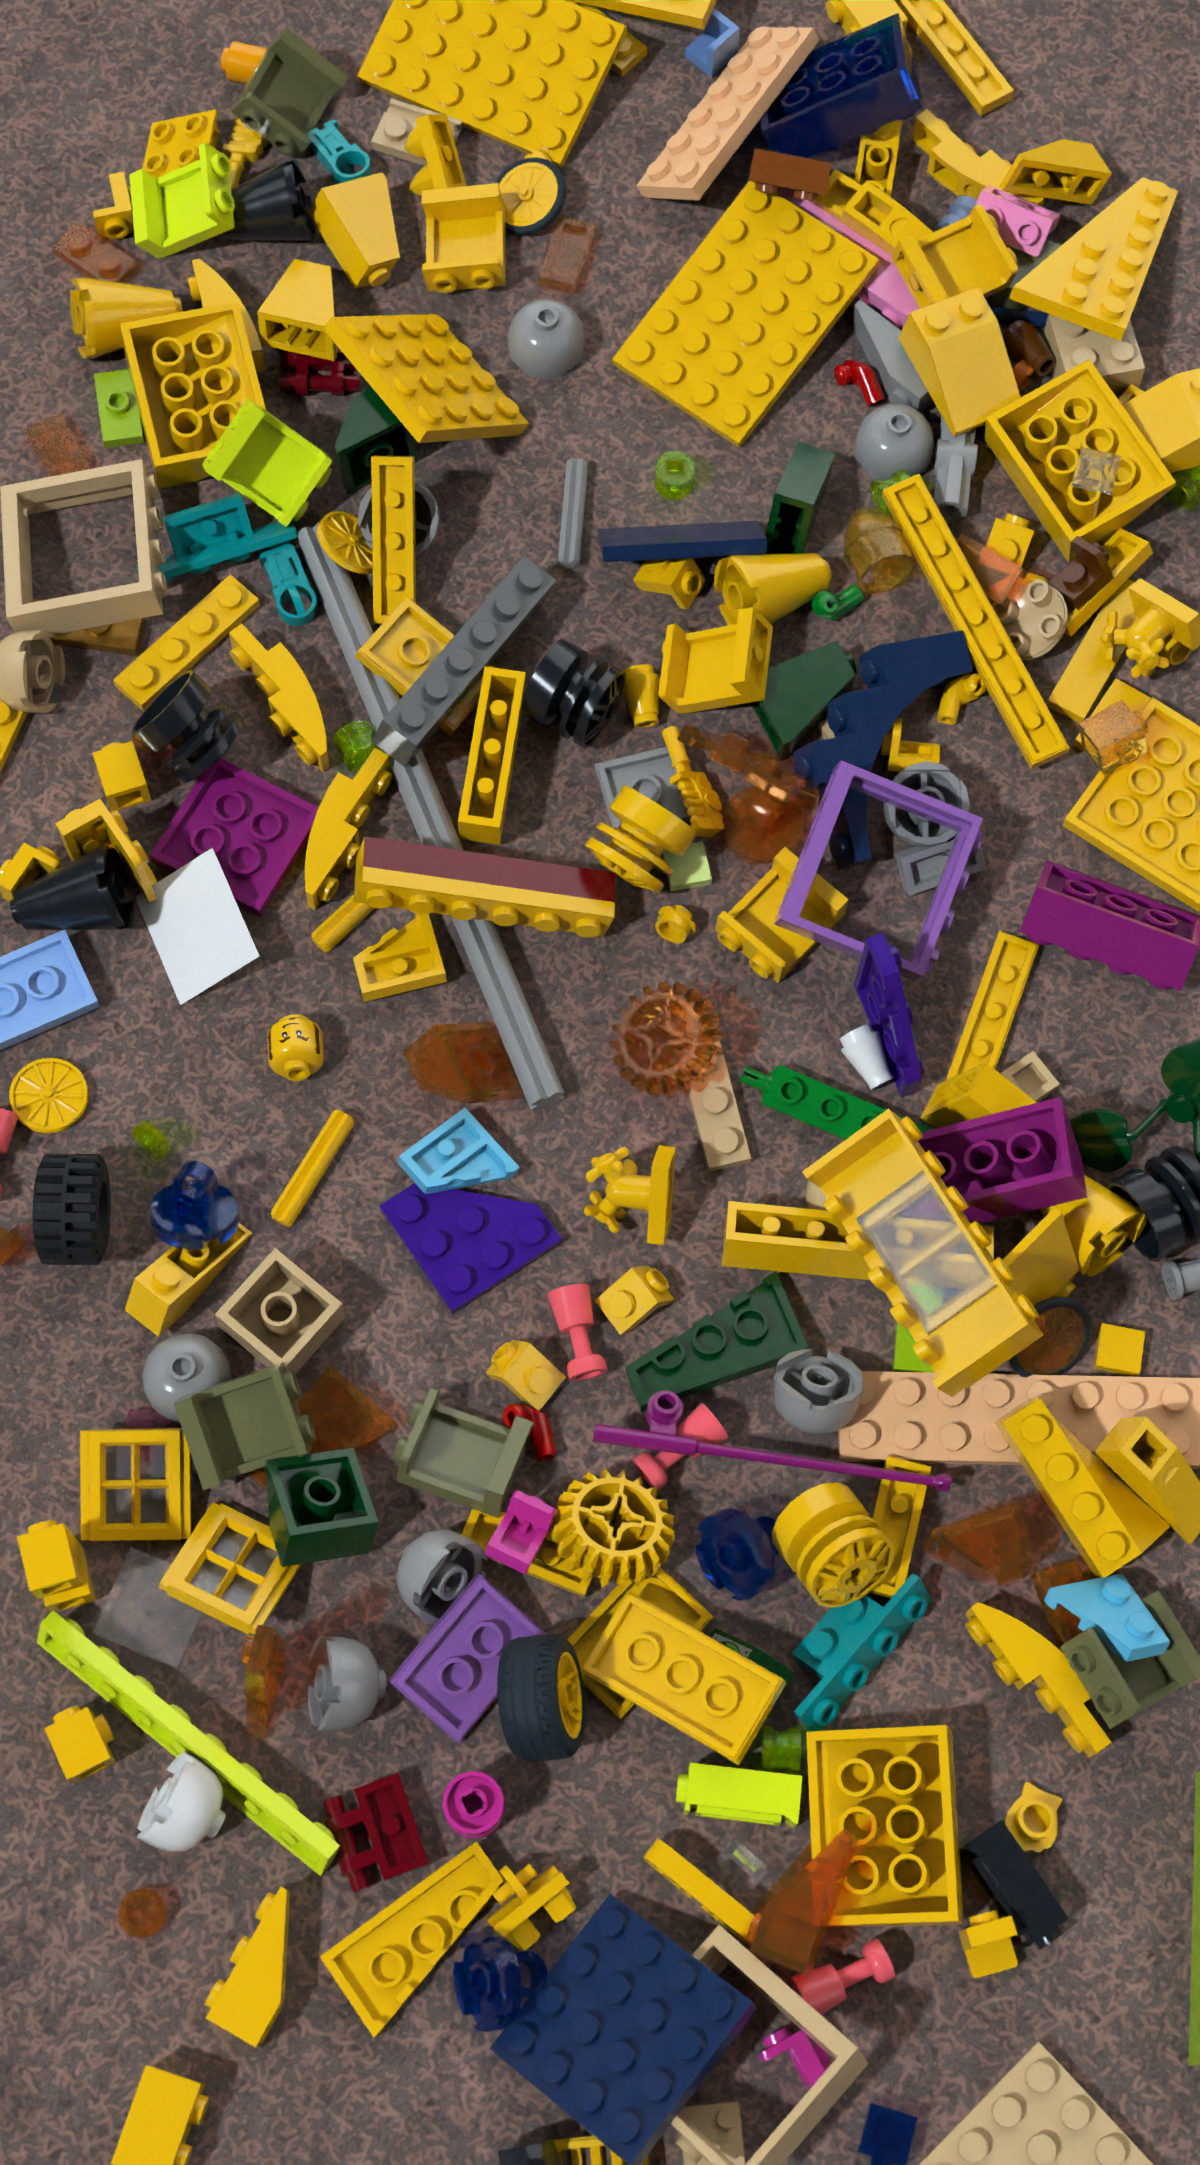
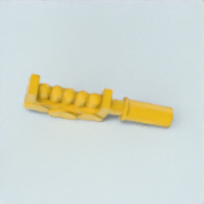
M237 116L228 144L224 143L222 148L223 154L230 158L229 162L232 170L230 175L231 189L239 185L241 174L245 169V161L257 162L259 156L263 153V147L269 144L266 138L258 132L247 128Z
M676 726L665 728L662 731V735L672 761V768L676 769L677 772L669 778L670 784L677 785L678 789L681 790L680 795L682 799H685L683 802L684 806L688 808L687 815L691 817L690 826L698 833L697 836L711 838L724 829L723 816L719 812L722 810L719 796L712 790V785L704 772H694L691 770V759L687 756L678 728Z

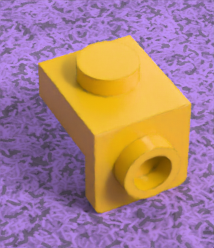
M124 171L109 174L115 207L93 211L99 239L106 237L121 239L128 233H134L131 188L127 185Z
M1009 513L1006 514L1004 520L996 518L980 565L1009 575L1020 572L1035 532L1027 528L1029 520Z
M693 558L645 560L633 581L638 588L644 591L672 595L679 608L688 610L705 584V577Z
M897 718L893 723L892 731L888 730L882 741L881 755H889L888 770L902 772L912 764L927 761L939 764L940 745L900 740L902 718Z
M24 842L13 859L6 860L0 868V893L2 898L10 902L12 899H15V891L34 881L39 873L46 875L61 867L59 856L46 847L39 846L36 849Z
M646 1265L632 1267L595 1299V1302L620 1335H625L658 1307L668 1305L674 1298L668 1291L669 1283L664 1275L657 1269Z
M512 1340L500 1346L492 1356L491 1362L493 1364L486 1371V1374L492 1380L501 1381L526 1405L538 1411L541 1410L566 1378L531 1343Z
M993 1910L969 1917L971 1927L965 1928L958 1933L971 1976L973 1978H980L1015 1968L1018 1965V1961L1010 1937L1016 1936L1017 1931L1012 1915L999 1919L997 1911Z

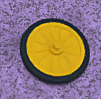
M531 157L519 160L506 168L495 182L499 183L505 205V231L514 235H530L543 230L556 219L565 202L566 182L564 176L554 163L543 158Z

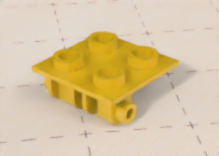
M217 109L153 122L142 169L153 177L158 178L200 160L199 145L207 142L216 148L217 140L220 138V130L216 123Z

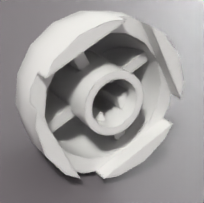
M187 1752L180 1753L167 1768V1771L174 1775L166 1780L159 1792L157 1787L155 1788L144 1808L137 1828L142 1831L137 1835L138 1839L167 1852H182L193 1848L202 1841L205 1835L211 1839L214 1838L226 1816V1813L220 1810L223 1801V1790L220 1780L208 1765Z

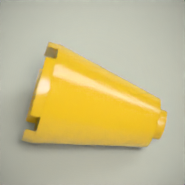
M85 277L74 278L71 281L78 288V290H70V306L74 335H83L85 346L78 347L83 359H93L124 348L120 323L183 312L180 298H174L171 290Z
M816 553L731 555L718 561L714 574L715 592L722 590L725 603L718 606L728 626L737 624L740 609L754 607L770 624H773L813 600L817 593L827 591L832 574L828 562Z
M1084 1175L1087 1198L1039 1210L1044 1218L1055 1207L1062 1213L1080 1268L1079 1272L1083 1276L1086 1273L1089 1277H1092L1104 1271L1124 1254L1118 1249L1127 1238L1133 1243L1136 1241L1146 1225L1147 1217L1140 1207Z

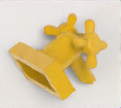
M1140 578L1129 587L1134 612L1139 618L1128 629H1118V612L1110 611L1107 616L1108 625L1100 636V640L1107 648L1105 659L1108 662L1115 661L1116 645L1127 646V657L1137 662L1131 669L1132 677L1139 678L1141 674L1149 677L1154 672L1156 666L1162 669L1169 667L1168 659L1159 656V652L1165 646L1163 639L1166 636H1170L1193 651L1200 646V614Z
M658 1145L651 1165V1176L637 1175L638 1168L632 1160L626 1159L623 1163L620 1161L630 1154L625 1146L620 1147L615 1153H606L600 1157H593L591 1160L593 1169L588 1171L585 1177L587 1182L590 1183L603 1174L607 1181L605 1187L606 1197L603 1199L598 1191L593 1190L589 1198L594 1205H587L584 1208V1214L589 1217L594 1216L599 1222L607 1224L612 1233H617L621 1226L615 1218H623L626 1214L625 1209L622 1207L647 1211V1243L664 1245L671 1225L676 1147Z

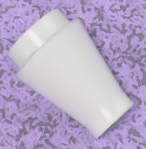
M870 1023L856 1028L839 1039L844 1047L841 1049V1052L867 1082L871 1091L894 1079L888 1066L879 1031L874 1032Z

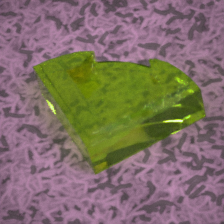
M141 1120L130 1130L131 1136L157 1161H161L171 1151L167 1137L146 1120Z

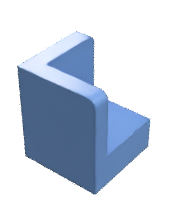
M714 8L706 24L705 32L685 48L684 57L709 77L713 78L738 53L740 27Z

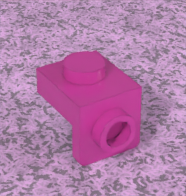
M516 1490L511 1497L507 1512L487 1545L484 1555L526 1575L549 1534L556 1514L555 1508L547 1505L538 1497L529 1496Z
M788 2025L762 2039L766 2049L757 2053L762 2063L787 2050L808 2091L831 2065L825 2051L818 2044L812 2046L806 2033L802 2030L791 2033Z

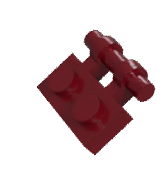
M337 345V358L335 361L281 350V371H296L295 375H280V391H296V395H309V391H332V395H344V391H360V375H345V371L358 370ZM309 371H331V375H309Z
M399 1773L355 1788L354 1792L359 1807L346 1812L341 1795L323 1801L329 1818L325 1821L326 1827L332 1832L336 1842L340 1845L339 1852L342 1858L338 1862L342 1876L348 1877L353 1893L371 1887L365 1869L373 1865H379L384 1882L429 1866ZM365 1823L373 1848L360 1853L352 1828Z

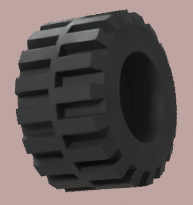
M46 1153L37 1169L33 1193V1236L40 1261L43 1265L98 1266L105 1255L110 1230L111 1192L107 1165L101 1154Z

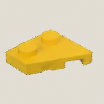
M415 914V918L400 930H397L395 927L381 937V940L376 945L368 946L353 958L364 1002L447 982L446 972L429 914Z

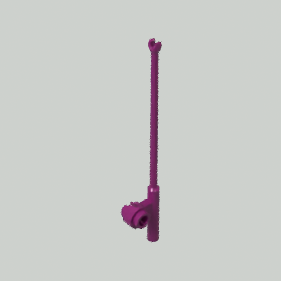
M668 1390L655 1393L648 1401L645 1417L650 1425L649 1431L595 1424L593 1432V1442L690 1456L700 1453L933 1486L943 1492L949 1491L952 1484V1476L948 1474L931 1476L699 1442L693 1437L676 1435V1428L679 1426L682 1417L683 1403L674 1392Z

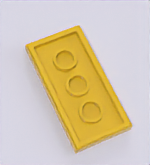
M630 1591L626 1593L580 1670L584 1675L738 1766L787 1684L781 1677Z

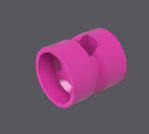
M468 1771L459 1774L449 1782L443 1793L442 1807L448 1825L456 1834L465 1839L478 1840L490 1836L498 1829L504 1818L505 1804L501 1788L492 1777L483 1772Z

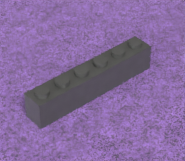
M523 555L385 716L372 743L406 767L483 676L484 667H490L545 602L556 579Z

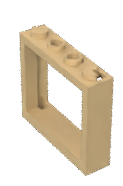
M143 459L0 486L6 618L14 633L22 630H44L56 635L163 614L162 594H165L168 589L163 572H160L159 564L165 563L164 548L161 540L157 539V531L163 530V524L159 508L155 506L154 500L160 498V492L157 487L156 475H149ZM133 495L139 582L33 602L29 514Z
M718 1925L692 1956L718 1976L729 1964L835 2060L745 2164L783 2165L869 2063L858 2047L722 1926ZM679 2112L670 2124L680 2134L675 2143L696 2164L704 2157L711 2165H735Z

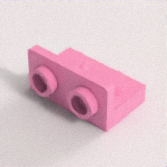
M991 185L981 190L976 205L982 204L987 214H991L995 218L999 235L1004 244L1035 257L1041 254L1048 234L1055 230L1061 216L1057 212Z

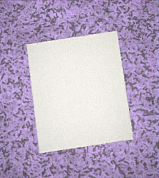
M213 848L154 884L152 888L156 896L155 900L148 903L142 893L135 897L180 1005L259 957Z

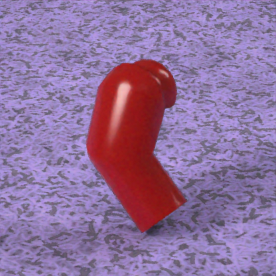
M850 359L845 360L842 365L835 367L833 374L837 384L846 386L848 383H852L854 386L859 387L867 407L885 400L876 374L870 366Z
M523 1403L508 1405L502 1414V1420L507 1427L511 1429L516 1416L533 1422L530 1439L535 1459L543 1461L556 1457L557 1450L549 1418L543 1412Z

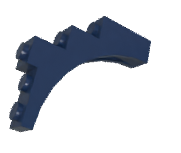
M963 630L877 645L859 656L861 662L860 674L862 680L867 685V689L845 693L827 703V721L830 729L834 732L835 738L814 741L793 752L795 757L794 771L796 777L801 781L803 792L818 790L820 805L833 768L841 760L872 772L873 763L882 741L901 711L928 688L955 680L973 670ZM851 788L847 791L829 839L830 852L836 859L838 870L854 867L872 859L867 832V795Z

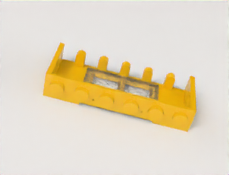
M887 1109L802 1172L808 1180L822 1190L827 1198L823 1202L825 1208L843 1224L849 1234L845 1237L848 1245L854 1252L864 1258L871 1269L867 1273L869 1279L878 1289L886 1293L894 1306L890 1309L892 1316L900 1325L908 1329L916 1342L912 1346L915 1353L923 1362L930 1365L937 1377L932 1380L935 1387L953 1397L966 1387L969 1388L1042 1337L1043 1333L1034 1321L1039 1317V1314L1024 1294L1018 1296L1010 1284L1015 1280V1277L1000 1257L994 1260L986 1247L991 1244L990 1238L978 1222L970 1223L963 1211L968 1208L966 1201L953 1185L947 1188L940 1176L945 1173V1169L930 1150L926 1153L918 1142L923 1136L915 1123L908 1116L901 1119L890 1109Z

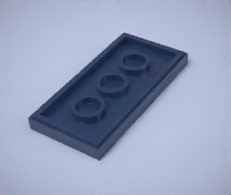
M758 521L598 529V543L603 561L605 562L754 555L767 552V538Z

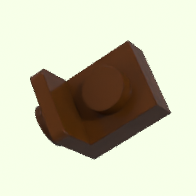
M1076 536L1071 541L1077 557L1050 580L1048 584L1055 587L1062 594L1067 604L1079 611L1114 577L1107 563L1109 555L1105 549L1096 542L1090 544Z

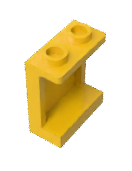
M499 183L422 191V207L426 216V263L422 264V274L428 291L450 293L454 290L475 288L484 290L495 286H505V205Z
M982 204L974 206L966 218L918 240L915 239L913 234L900 239L891 256L893 263L919 309L979 287L984 298H987L1008 288L1018 272V263L1011 248L1005 246L999 235L995 218L991 214H987Z
M754 607L740 609L737 624L691 633L685 632L676 623L667 625L666 639L662 645L663 662L661 677L659 678V697L676 713L682 714L765 700L773 626Z
M786 847L774 857L772 868L728 913L722 911L717 916L715 929L718 932L717 937L727 949L733 952L737 949L750 959L749 965L759 976L765 979L770 976L778 984L818 943L774 925L799 859ZM816 873L799 917L832 929L845 915L849 899Z

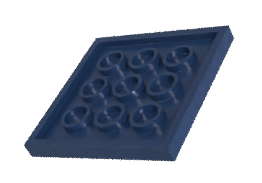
M610 1893L495 2040L490 2049L628 2165H640L757 2010V2007L750 1999Z

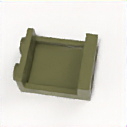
M286 27L270 42L231 112L240 118L247 128L258 132L271 142L278 152L295 159L308 148L311 142L308 132L315 128L330 99L343 87L348 76Z
M284 1363L182 1396L173 1403L203 1490L221 1485L226 1479L265 1467L266 1460L297 1455L302 1457L308 1455L312 1450L311 1442L316 1440L315 1429L308 1414L301 1415L296 1398L301 1397V1389L294 1371L286 1372Z
M430 1388L425 1401L417 1400L412 1409L408 1425L413 1428L409 1438L401 1436L395 1448L392 1462L398 1463L396 1482L499 1518L527 1449L533 1422L516 1416L510 1429L440 1404L438 1402L439 1390Z
M1159 1590L1141 1601L1170 1640L1165 1654L1125 1662L1100 1641L1092 1628H1088L1060 1646L1071 1668L1077 1674L1109 1729L1200 1677V1656Z

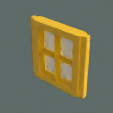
M182 1428L80 1430L81 1540H181L190 1537L192 1534L191 1453Z
M212 1502L159 1582V1588L166 1591L167 1595L248 1635L251 1633L258 1636L302 1564L281 1567L269 1526L222 1503L219 1505Z

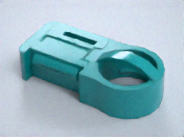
M330 120L324 123V129L322 130L314 128L308 132V137L311 139L310 149L334 178L336 184L372 175L368 154L361 150L356 143L350 145L339 132L337 120ZM349 165H360L364 167L358 173L348 174L352 172Z
M286 544L262 552L260 554L261 567L265 566L273 586V597L281 620L288 625L296 627L311 622L318 610L316 594L309 585L295 547L292 544ZM300 595H304L311 602V607L306 612ZM289 596L292 598L297 615L289 614L283 609L284 601Z

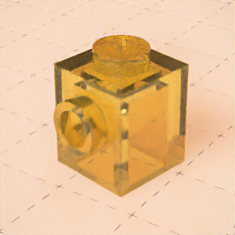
M1123 700L1079 723L1082 747L1103 775L1124 764L1136 761L1142 754L1147 752L1145 734L1149 730L1146 721L1138 711L1132 713Z

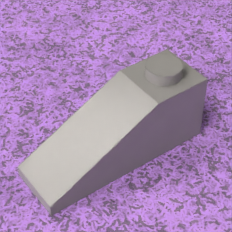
M859 300L854 306L851 326L885 395L889 398L891 404L902 403L914 407L922 413L933 400L898 339L901 330L862 300Z

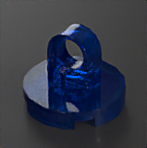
M190 1161L181 1167L173 1179L172 1185L164 1187L154 1196L150 1206V1223L152 1227L154 1226L158 1230V1237L167 1244L191 1250L203 1249V1242L218 1238V1244L226 1242L236 1232L239 1223V1205L236 1197L227 1188L218 1185L217 1176L209 1166L199 1161ZM185 1177H193L197 1180L186 1181Z
M727 1508L707 1516L699 1524L697 1532L702 1531V1542L696 1545V1555L702 1571L717 1590L725 1587L735 1594L732 1599L740 1601L752 1599L772 1584L776 1572L775 1556L779 1554V1551L772 1543V1530L776 1523L775 1519L762 1516L754 1520L743 1511Z
M497 1931L470 1933L461 1940L459 1948L463 1947L465 1949L463 1960L454 1962L453 1968L454 1988L460 2010L464 2016L473 2015L476 2022H478L473 2026L477 2031L492 2032L506 2029L515 2021L520 2010L521 1999L539 1993L546 1986L548 1976L546 1964L540 1955L533 1951L514 1952L508 1940ZM519 1962L525 1963L531 1971L532 1980L528 1988L522 1986Z

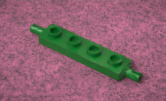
M746 1065L739 1080L740 1083L742 1082L762 1091V1106L844 1141L886 1111V1109L782 1065H778L770 1075H766ZM914 1122L920 1132L932 1130Z

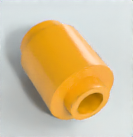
M233 41L230 48L226 47L223 50L221 58V70L226 72L227 80L247 84L267 48Z

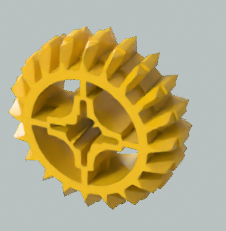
M605 1468L598 1478L588 1472L583 1477L582 1482L573 1480L567 1492H563L560 1495L556 1505L557 1509H555L556 1514L552 1522L554 1527L552 1542L559 1544L557 1548L558 1558H570L568 1562L569 1571L579 1568L584 1571V1582L595 1576L600 1578L599 1581L602 1588L608 1585L609 1580H614L620 1590L627 1585L628 1579L638 1586L644 1581L645 1576L652 1578L658 1572L660 1565L667 1561L670 1554L669 1548L672 1547L675 1539V1531L672 1530L674 1515L666 1513L668 1510V1500L656 1499V1486L649 1489L642 1487L641 1476L633 1482L626 1479L624 1470L616 1478L612 1477ZM611 1520L614 1521L613 1527L610 1526ZM613 1530L616 1531L615 1538L612 1536Z

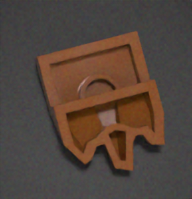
M755 148L749 181L756 182L755 190L778 194L780 186L795 189L794 198L817 202L818 194H827L832 163Z

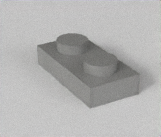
M956 835L942 844L929 847L914 846L895 853L902 887L907 895L911 896L937 887ZM980 846L975 856L969 855L964 870L969 871V875L986 869L982 846Z

